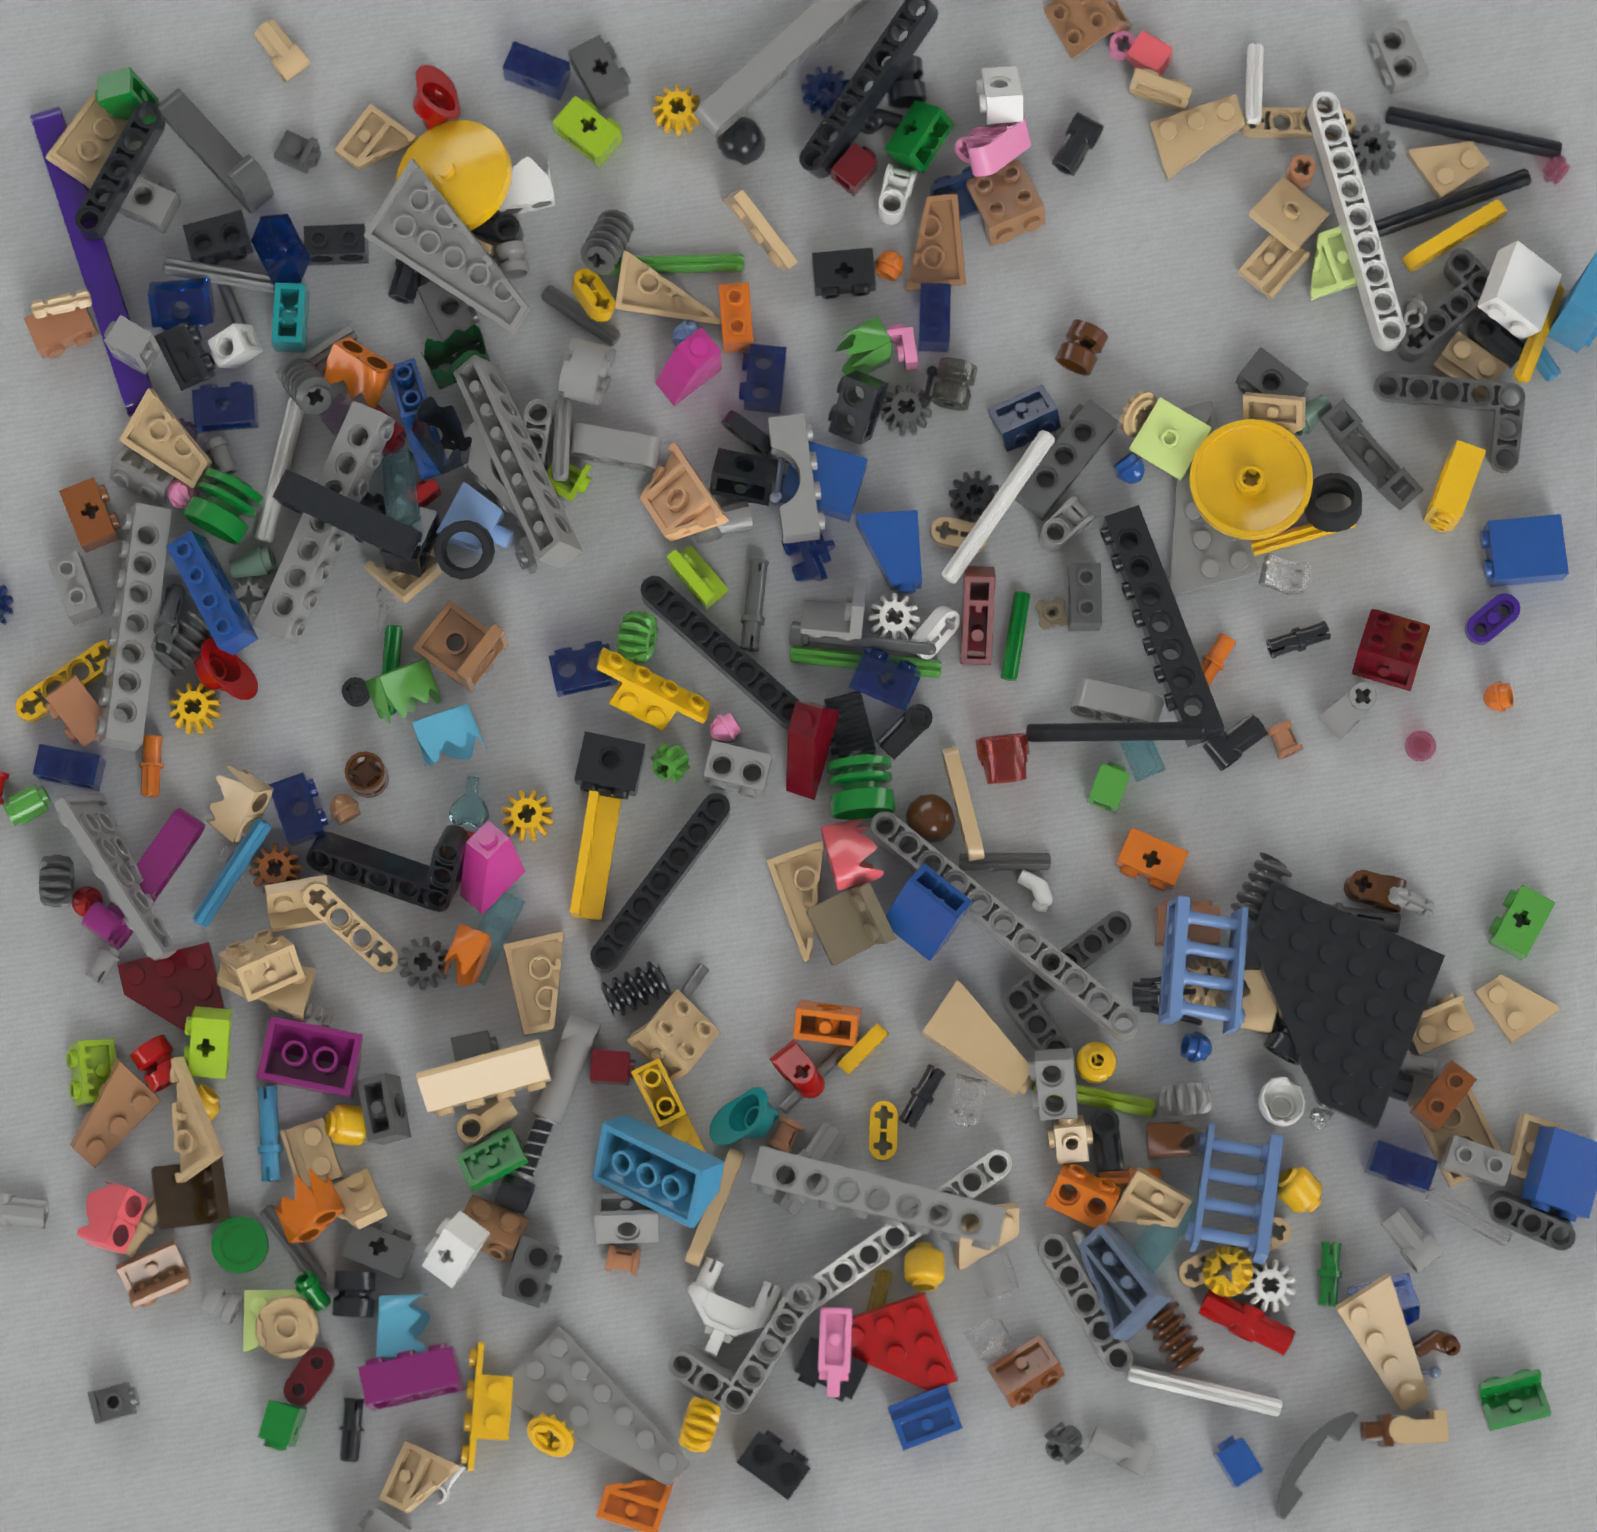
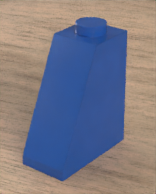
M918 511L856 514V527L890 590H897L899 594L915 593L916 589H921L922 572Z

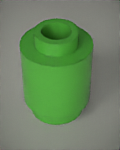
M32 784L10 796L8 802L2 805L9 819L16 826L19 823L24 825L49 811L47 804L52 801L43 786L37 788L35 784Z

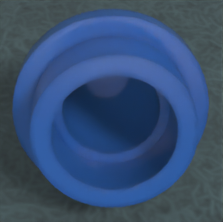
M1131 452L1113 466L1117 471V478L1128 484L1140 482L1145 472L1141 457L1137 458Z
M1201 1032L1186 1033L1181 1042V1056L1193 1063L1206 1060L1212 1052L1210 1039Z

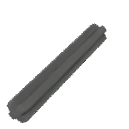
M165 257L162 269L165 275L274 293L275 283H283V277L173 257Z

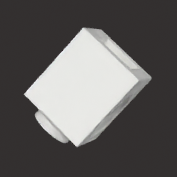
M234 323L208 340L212 350V357L219 368L237 369L263 352L251 324Z

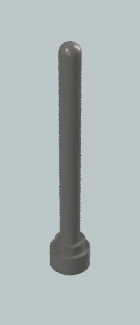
M797 621L792 622L789 634L791 646L802 647L805 644H810V642L922 655H933L936 652V646L933 643L862 635L861 639L850 641L830 636L814 638L807 634H801V622Z

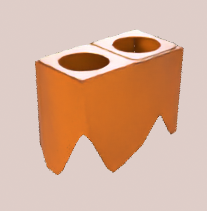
M347 337L333 344L322 375H325L324 378L330 386L333 382L344 381L351 399L362 393L367 406L374 409L385 391L395 366L351 337Z
M460 924L444 960L446 965L443 976L451 961L455 958L457 984L465 987L476 983L492 950L490 935Z
M309 1168L312 1188H308L299 1176L295 1175V1200L283 1196L281 1203L276 1205L275 1212L289 1243L314 1241L345 1209L328 1174L326 1175L325 1183L321 1178L317 1177L314 1170Z

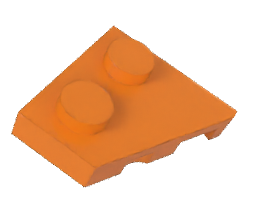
M655 1479L606 1485L596 1518L638 1532H658L674 1482L669 1487Z

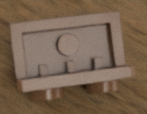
M472 1194L463 1213L490 1232L480 1251L488 1254L495 1260L511 1263L521 1236L524 1234L530 1219Z
M175 1240L116 1265V1270L129 1295L132 1308L149 1306L156 1302L158 1297L167 1293H179L191 1283L190 1271Z

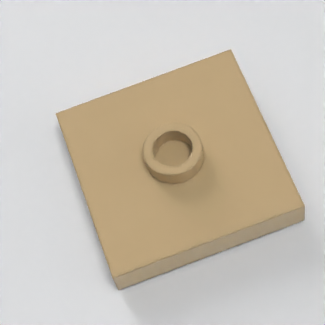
M1282 177L1248 214L1249 217L1294 253L1330 215L1285 177Z

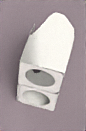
M530 157L522 159L512 168L510 188L505 200L498 209L499 214L518 215L555 206L548 157L546 172Z

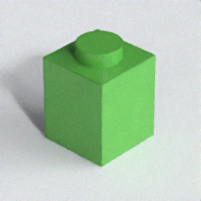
M1108 762V765L1102 763L1087 803L1116 813L1131 774L1125 772L1126 768L1117 763Z

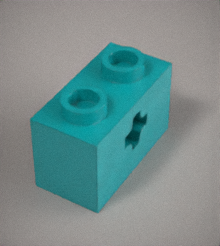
M275 283L271 342L275 351L302 353L306 351L310 298L306 284Z

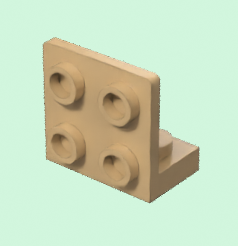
M271 929L257 932L253 939L246 942H234L228 945L225 951L218 954L220 960L235 972L243 997L247 1002L305 978L294 944L280 933L271 931Z
M675 990L651 1020L634 1031L626 1041L647 1062L660 1058L673 1083L690 1072L720 1031L679 990Z

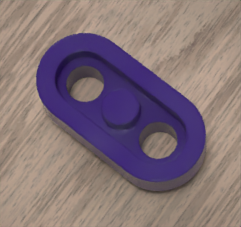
M1506 593L1494 597L1466 622L1465 634L1468 640L1477 645H1484L1494 639L1518 618L1520 614L1518 600ZM1504 606L1507 608L1508 615L1503 616L1499 614L1498 607ZM1475 626H1483L1485 633L1482 635L1476 633Z

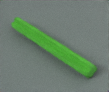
M741 253L636 256V258L659 274L734 272L744 270V256ZM619 257L614 270L605 275H620L622 257Z
M792 646L790 650V661L792 663L938 678L941 675L942 664L939 660L808 646Z

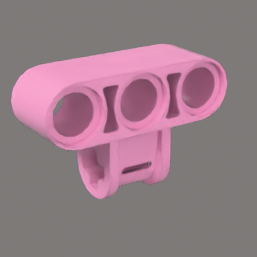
M1023 115V122L975 127L970 131L969 136L961 137L956 141L955 151L957 156L962 161L971 164L974 176L981 177L996 173L1031 146L1025 115Z

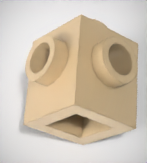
M1078 1115V1118L1052 1120V1129L1047 1130L1049 1148H1054L1057 1164L1089 1161L1087 1144H1093L1091 1125H1085L1083 1115Z

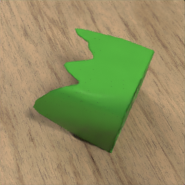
M875 316L842 334L850 335L835 350V352L848 349L847 355H851L842 367L845 375L855 370L868 374L890 363L892 339L878 316Z
M428 659L408 663L365 681L379 718H384L385 714L389 723H391L388 705L396 709L400 716L405 719L407 713L416 712L417 700L428 703L430 695L434 702L437 704L441 703L440 693Z

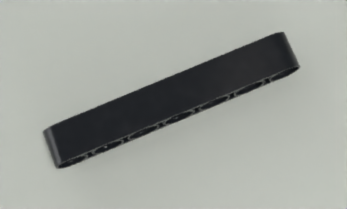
M905 0L802 149L799 161L801 166L817 178L828 177L831 174V168L854 142L938 18V10L930 0ZM925 6L924 12L916 16L917 10ZM908 31L906 38L902 41H899L900 35L903 32ZM890 56L889 63L882 66L883 60ZM873 81L871 89L864 92L865 86ZM856 106L855 112L847 117L849 109ZM839 131L837 138L830 142L831 135ZM821 156L820 163L813 167L814 160Z
M659 576L646 578L642 582L640 589L644 604L773 720L788 730L791 721L785 719L782 713L786 708H794L796 701L800 700L663 578ZM658 586L663 590V594L659 598L653 599L647 596V590L650 587ZM680 606L685 609L686 613L682 618L674 619L669 615V611L673 607ZM702 626L709 633L703 639H696L691 634L694 628ZM722 646L729 648L731 651V655L723 660L718 659L714 655L715 650ZM741 667H749L754 671V675L750 679L743 680L737 676V671ZM771 687L775 689L777 695L772 700H764L759 693L763 688Z
M712 793L703 800L593 946L590 958L593 966L598 971L608 973L617 968L730 816V803L725 795ZM714 802H720L725 806V811L719 816H713L708 812L709 805ZM697 826L704 828L707 832L705 838L700 841H695L689 836L691 829ZM677 851H683L688 855V860L683 865H675L671 862L672 854ZM665 876L669 879L670 883L666 889L657 890L652 886L654 878ZM640 900H645L651 904L650 911L645 915H639L634 911V905ZM621 925L630 926L632 929L631 936L626 940H620L615 936L616 929ZM602 950H609L614 954L612 962L607 965H602L596 961L597 954Z

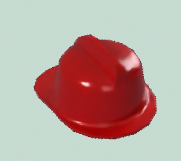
M420 66L415 76L417 92L413 100V109L423 120L425 128L432 129L435 125L445 123L450 118H458L461 111L457 91L452 80L442 70L434 66Z
M213 637L204 641L201 646V655L193 662L201 683L211 690L226 691L231 696L240 700L254 698L258 692V682L251 669L236 654L232 655L219 649Z

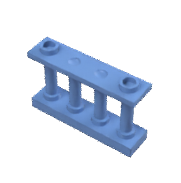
M1178 895L1167 902L1158 1023L1171 1025L1179 1021L1183 1015L1223 1021V1034L1225 1035L1240 1029L1245 1018V1011L1242 1008L1246 939L1251 929V919L1248 918L1249 907L1239 908L1231 913L1230 918L1193 911L1190 907V897ZM1190 924L1230 930L1229 948L1190 941V938H1187L1188 926ZM1194 954L1228 960L1227 978L1188 972V969L1185 968L1186 956ZM1186 984L1225 990V1007L1218 1008L1186 1002L1183 998V988Z
M1209 1123L1206 1132H1200L1197 1151H1202L1193 1222L1188 1221L1185 1233V1240L1190 1241L1189 1251H1196L1200 1239L1241 1246L1253 1252L1252 1263L1264 1265L1269 1256L1284 1136L1271 1134L1267 1144L1262 1143L1261 1146L1214 1138L1215 1124ZM1212 1150L1259 1158V1162H1264L1263 1173L1251 1175L1210 1167ZM1208 1180L1255 1188V1191L1260 1192L1259 1203L1255 1202L1254 1205L1206 1197ZM1204 1209L1250 1217L1251 1221L1256 1222L1255 1233L1251 1232L1250 1235L1202 1227Z

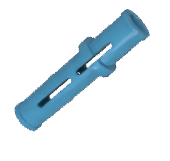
M277 1086L257 1088L260 1124V1146L257 1147L258 1154H261V1182L282 1181L280 1153L283 1152V1146L279 1145Z

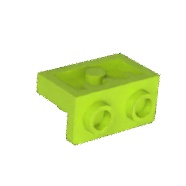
M689 545L680 553L675 549L666 556L667 565L705 610L709 609L728 593L726 585L693 546Z
M114 1038L81 1040L69 1045V1050L66 1053V1063L72 1071L69 1093L71 1099H74L75 1107L95 1104L99 1096L98 1091L103 1082L106 1083L113 1070L112 1065L116 1060Z

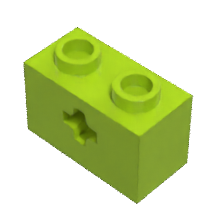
M575 95L553 120V130L600 168L623 142L622 132L620 131L621 127L612 118L607 117L605 119L597 113L598 109L588 99L582 101ZM585 127L587 129L595 127V132L588 130L586 133L584 132Z
M195 1006L192 1017L187 1016L185 1035L190 1036V1046H185L184 1059L186 1064L189 1065L191 1076L226 1079L230 1061L233 1009ZM204 1039H209L211 1046L205 1045Z

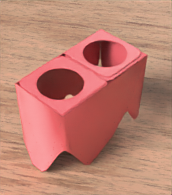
M862 818L821 826L824 849L836 889L838 890L876 881L883 876L882 870L873 869L872 864L863 861L877 849V846L866 835L860 834L869 828L866 826L857 827L862 822Z
M106 1182L110 1185L88 1194L86 1213L90 1224L79 1228L77 1235L84 1240L90 1241L85 1243V1245L125 1254L147 1205L148 1198L130 1187Z

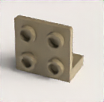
M870 882L850 887L806 911L831 965H837L875 944H887L896 939Z

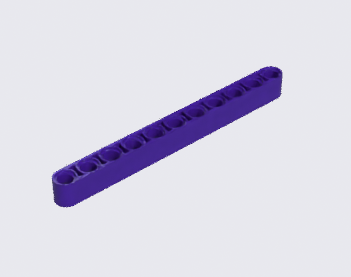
M58 106L30 115L86 289L91 295L92 308L104 341L106 338L104 336L105 331L112 321L116 322L120 315L130 320L104 238L98 241L85 239L75 223L76 213L88 193L87 186L45 159L48 152L67 128L62 111ZM98 219L88 220L84 228L95 227ZM104 341L129 417H131L147 389L153 388L148 372L144 375L114 358Z

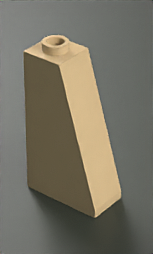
M957 980L921 1035L1012 1097H1015L1018 1091L1024 1095L1033 1082L1029 1076V1063L966 987Z

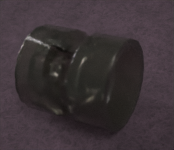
M940 358L936 377L940 381L934 383L931 402L949 410H968L971 399L968 387L974 385L978 367L971 362L958 358Z

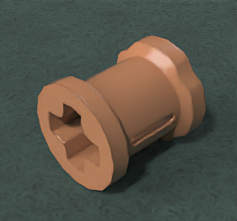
M1303 154L1295 156L1291 160L1290 167L1286 172V179L1298 189L1308 187L1315 174L1316 163L1314 159Z
M1291 720L1277 724L1266 731L1275 743L1279 752L1277 754L1279 760L1292 756L1304 749L1302 744H1298L1292 732Z
M780 1115L778 1118L779 1124L772 1138L767 1139L765 1144L773 1149L792 1154L791 1147L798 1133L802 1132L804 1127Z
M610 1244L605 1271L616 1269L631 1272V1275L637 1276L641 1248L629 1250L617 1248L615 1244Z

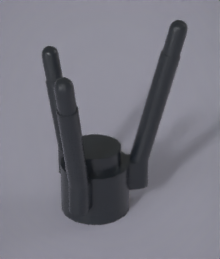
M1162 976L1140 978V982H1133L1132 1007H1140V1013L1159 1015V1008L1151 1006V1004H1158V996H1160L1161 989H1158L1156 984H1161ZM1183 988V995L1196 994V989ZM1183 1015L1180 1021L1202 1024L1201 1019L1188 1015Z

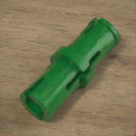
M1321 1242V1269L1317 1270V1277H1320L1318 1305H1327V1293L1330 1294L1329 1306L1338 1305V1280L1342 1278V1271H1339L1342 1243L1333 1242L1332 1255H1330V1242Z

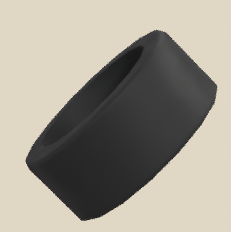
M1327 473L1316 477L1313 480L1310 500L1304 510L1308 522L1315 528L1325 532H1340L1351 528L1362 515V491L1359 484L1351 477L1341 473ZM1328 493H1340L1351 500V505L1339 512H1326L1319 509L1315 505V501Z
M469 520L457 521L443 528L437 536L434 545L435 560L440 569L450 577L460 580L471 579L485 572L492 563L495 553L494 540L489 531L481 524ZM458 532L472 533L481 542V558L472 567H458L447 556L446 548L448 541Z

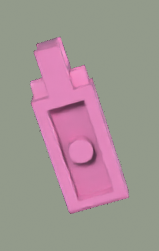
M820 1307L818 1372L819 1380H827V1397H840V1381H848L851 1359L852 1308Z

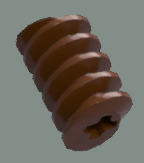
M1178 1302L1167 1303L1152 1317V1320L1146 1326L1148 1330L1158 1329V1332L1153 1336L1154 1341H1165L1159 1348V1351L1171 1352L1165 1359V1362L1177 1363L1171 1371L1172 1374L1199 1360V1356L1205 1350L1202 1346L1193 1348L1198 1337L1197 1335H1186L1192 1328L1191 1324L1180 1325L1186 1315L1184 1313L1174 1314V1311L1179 1306Z

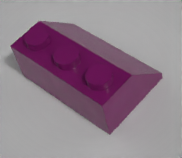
M270 1016L257 1078L264 1082L353 1099L360 1070L363 1034Z
M446 1343L428 1346V1352L416 1354L415 1350L397 1353V1359L385 1361L384 1357L368 1359L365 1361L366 1366L358 1367L365 1405L372 1411L466 1390L456 1350L452 1346L447 1347Z

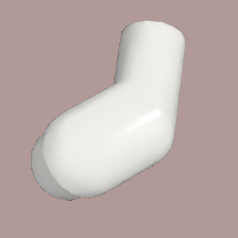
M1023 869L1016 883L1032 891L1034 897L1032 907L1034 910L1040 913L1046 912L1048 906H1051L1053 901L1048 883L1044 879Z

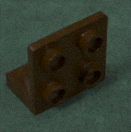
M222 1156L183 1183H177L175 1180V1173H180V1164L156 1166L151 1169L158 1227L160 1230L216 1224L231 1218Z

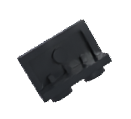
M189 320L154 336L181 391L216 375L214 369H216L215 361L209 352H204L200 343L203 341L202 335L195 324L191 325Z

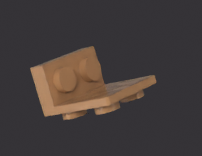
M1054 0L1044 8L1045 14L1072 58L1078 57L1109 33L1127 31L1132 28L1117 0Z

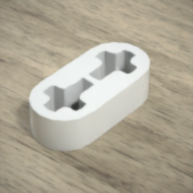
M942 605L931 613L914 633L911 641L933 643L936 646V652L933 655H916L923 659H930L938 653L959 627L960 616L956 611Z

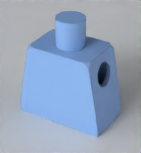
M463 482L436 534L438 536L443 528L454 522L469 520L485 527L492 536L494 543L507 549L513 540L515 532L501 526L505 518L501 508ZM458 532L448 541L449 544L482 553L481 542L472 533Z

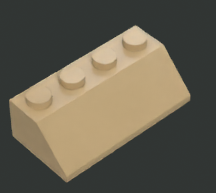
M539 1039L415 1073L427 1112L429 1114L436 1113L437 1118L454 1114V1108L466 1105L467 1109L485 1105L484 1099L497 1096L498 1101L515 1097V1091L527 1088L528 1092L538 1091L547 1088L546 1082L552 1081L544 1049Z

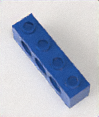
M190 530L168 544L166 547L218 648L235 655L257 641L258 637L207 538Z

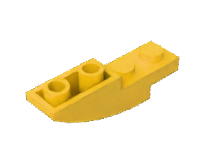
M660 1058L631 1071L659 1130L705 1152Z

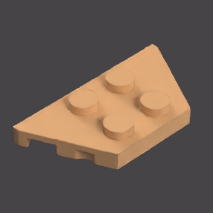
M673 442L668 448L671 455L664 467L658 465L651 482L645 487L640 496V500L663 535L670 542L729 521L682 449Z

